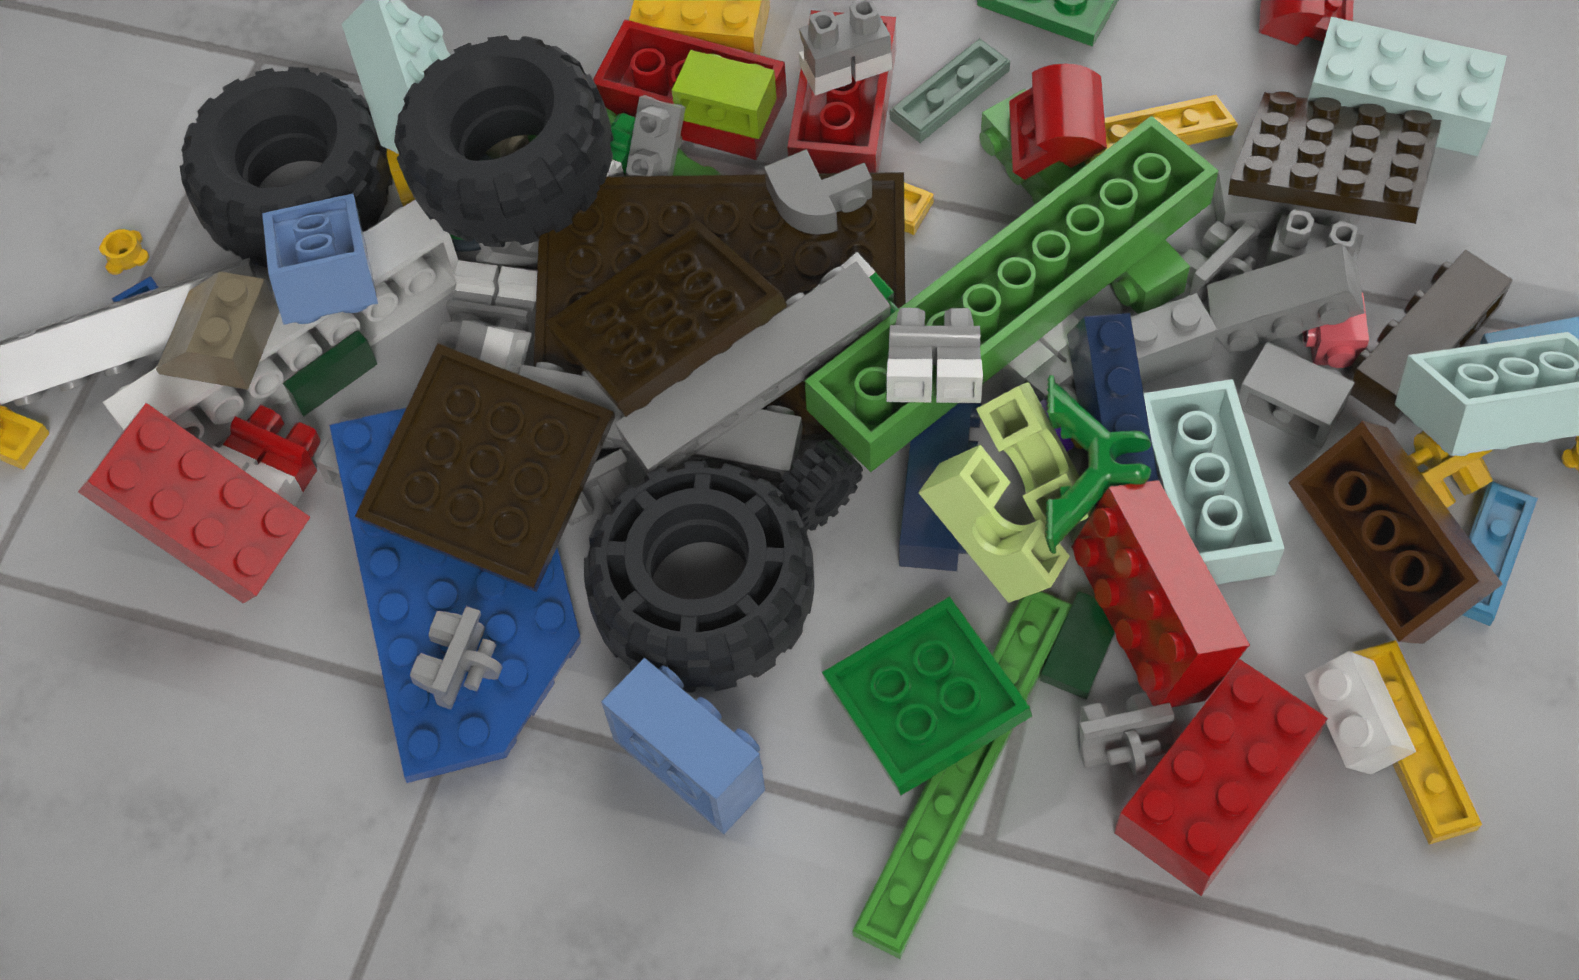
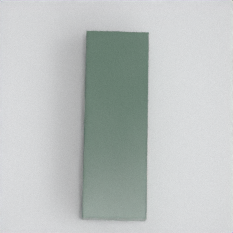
M979 38L890 109V120L921 143L1010 71V60Z

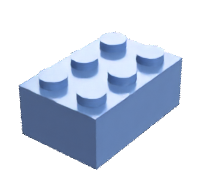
M644 658L601 701L613 740L721 833L725 834L765 791L763 766L760 753H758L760 747L744 730L738 728L733 732L720 721L722 719L721 714L708 700L701 696L695 700L682 689L684 687L683 682L672 670L664 665L657 669Z

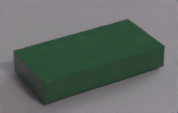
M357 330L285 380L283 385L294 407L304 417L375 367L377 361L368 340Z
M1078 591L1040 678V681L1086 700L1115 637V631L1095 597Z

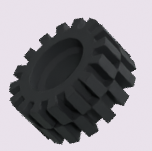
M826 440L825 443L821 441L816 443L814 450L811 448L807 449L802 460L797 458L792 463L794 468L791 472H785L782 477L784 482L778 484L777 489L784 494L785 502L792 510L798 511L806 530L813 531L816 530L818 524L821 527L825 525L829 516L835 517L839 513L838 508L841 505L846 506L850 501L848 496L856 492L858 489L856 484L862 480L863 475L861 472H863V467L835 441Z

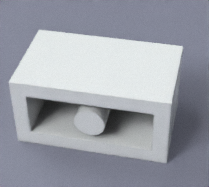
M1348 651L1305 674L1322 715L1328 718L1326 724L1346 768L1372 775L1416 753L1374 660Z

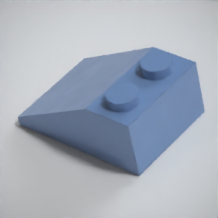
M354 193L262 213L268 275L283 325L295 322L298 324H309L317 321L322 316L339 312L357 313L370 305L378 304Z

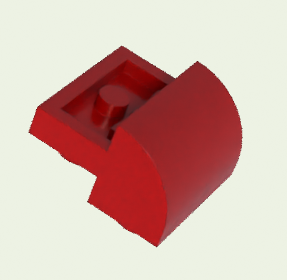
M1261 0L1259 33L1295 46L1305 36L1324 42L1331 17L1353 21L1354 0Z
M1066 63L1039 68L1032 72V87L1009 101L1013 173L1024 180L1058 161L1073 168L1107 149L1101 75L1090 68Z

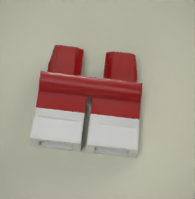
M260 405L247 421L235 416L230 425L231 434L220 448L214 445L211 448L295 506L317 472L311 459L321 442L317 431L313 427L299 422L295 423L286 438L277 435L285 424L282 417L274 410Z

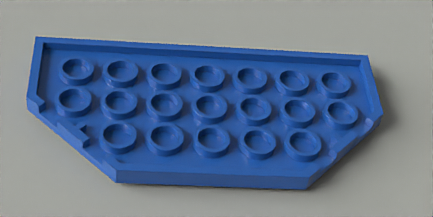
M406 408L329 426L406 783L507 758L516 744L517 736L531 715H535L555 684L554 679L568 658H572L581 644V638L558 548L555 550L537 592H534L360 522L355 517ZM467 606L481 611L479 622L485 627L476 652L480 647L482 639L494 642L496 647L491 658L498 661L503 668L498 679L482 678L477 691L470 690L464 686L469 673L467 671L453 707L448 709L437 705L433 693L414 685L410 673L420 653L443 660L448 650V647L431 642L429 638L430 626L436 612L443 611L463 615Z

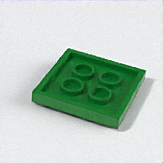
M950 596L822 672L828 687L900 796L1032 717L1031 708Z

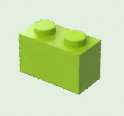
M690 50L672 89L673 103L686 107L683 121L760 139L777 99L775 71L758 64H747L722 58L716 54H705Z

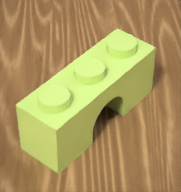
M1028 381L976 408L998 451L1006 452L1015 464L1025 486L1023 498L1035 521L1041 519L1046 526L1047 505L1045 503L1048 499H1060L1061 487L1072 486L1080 476L1055 429L1050 425V420ZM1094 506V507L1080 520V522L1083 521V520H1085V519H1087V518H1089V517L1091 516V514L1093 513L1094 509L1096 508V506Z
M978 445L939 463L918 493L1007 602L1010 603L1050 588L1070 555L1060 543L1056 546V554H1052L1049 551L1047 539L1045 538L1047 528L1041 519L1028 525H1017L1007 521L996 511L994 506L1010 484V481L984 448Z

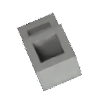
M807 149L764 166L766 186L779 214L788 224L802 232L827 234L837 231L836 212L841 210L843 212L854 211L863 206L868 199L872 198V178L865 163L821 180Z

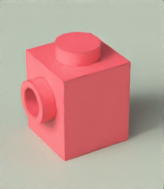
M1362 293L1363 304H1364V311H1365L1364 296H1363V293ZM1366 311L1364 314L1350 317L1340 324H1327L1303 331L1304 347H1311L1312 363L1316 365H1329L1333 368L1351 366L1359 354L1366 349L1369 342Z

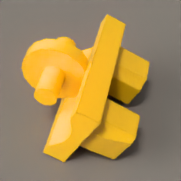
M1424 431L1414 437L1415 452L1408 456L1416 467L1424 464L1428 468L1422 471L1421 474L1446 508L1456 502L1443 480L1449 475L1453 476L1464 496L1493 481L1487 465L1482 459L1484 455L1492 450L1469 453L1466 456H1449Z

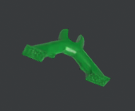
M1050 375L1047 379L1049 381L1047 384V413L1050 425L1054 429L1061 428L1062 439L1073 438L1088 452V469L1072 486L1061 487L1060 499H1048L1045 503L1047 505L1045 538L1047 539L1049 551L1052 554H1056V546L1103 497L1108 487L1144 484L1149 480L1152 470L1143 464H1119L1115 462L1116 458L1122 454L1143 452L1151 447V441L1144 432L1137 430L1109 432L1055 382L1054 375Z

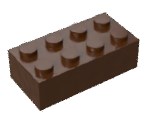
M1362 421L1288 482L1398 642L1424 644L1503 585L1387 427Z

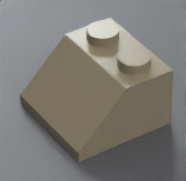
M219 271L188 292L156 367L158 374L248 390L279 314V308L265 279Z

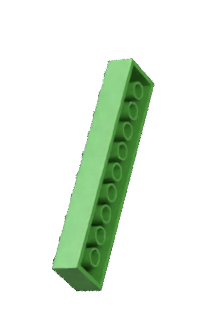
M1150 116L899 309L919 308L925 311V326H944V313L950 308L970 309L974 326H980V354L983 383H985L1210 205L1219 170L1154 117ZM899 309L805 380L807 411L870 472L958 404L936 403V365H932L931 402H887V363L890 325L896 324Z

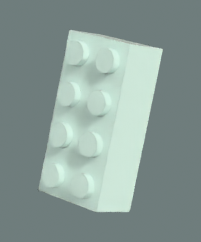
M364 0L342 23V27L380 144L398 153L394 143L398 114L402 111L405 104L403 100L413 83L419 84L425 77L423 72L437 59L442 61L449 57L450 54L442 37L443 30L433 18L426 15L422 17L408 9L400 0Z
M1331 17L1308 101L1315 102L1319 98H1333L1338 100L1341 106L1360 108L1365 104H1377L1383 106L1388 113L1402 115L1411 110L1425 111L1432 116V119L1442 120L1436 147L1478 156L1492 122L1507 56Z
M1569 332L1408 355L1395 406L1440 445L1443 451L1451 456H1466L1469 453L1507 449L1511 446L1535 442L1545 443L1553 439L1579 436V340Z
M1233 379L1144 393L1158 480L1215 583L1223 584L1275 575L1285 548Z

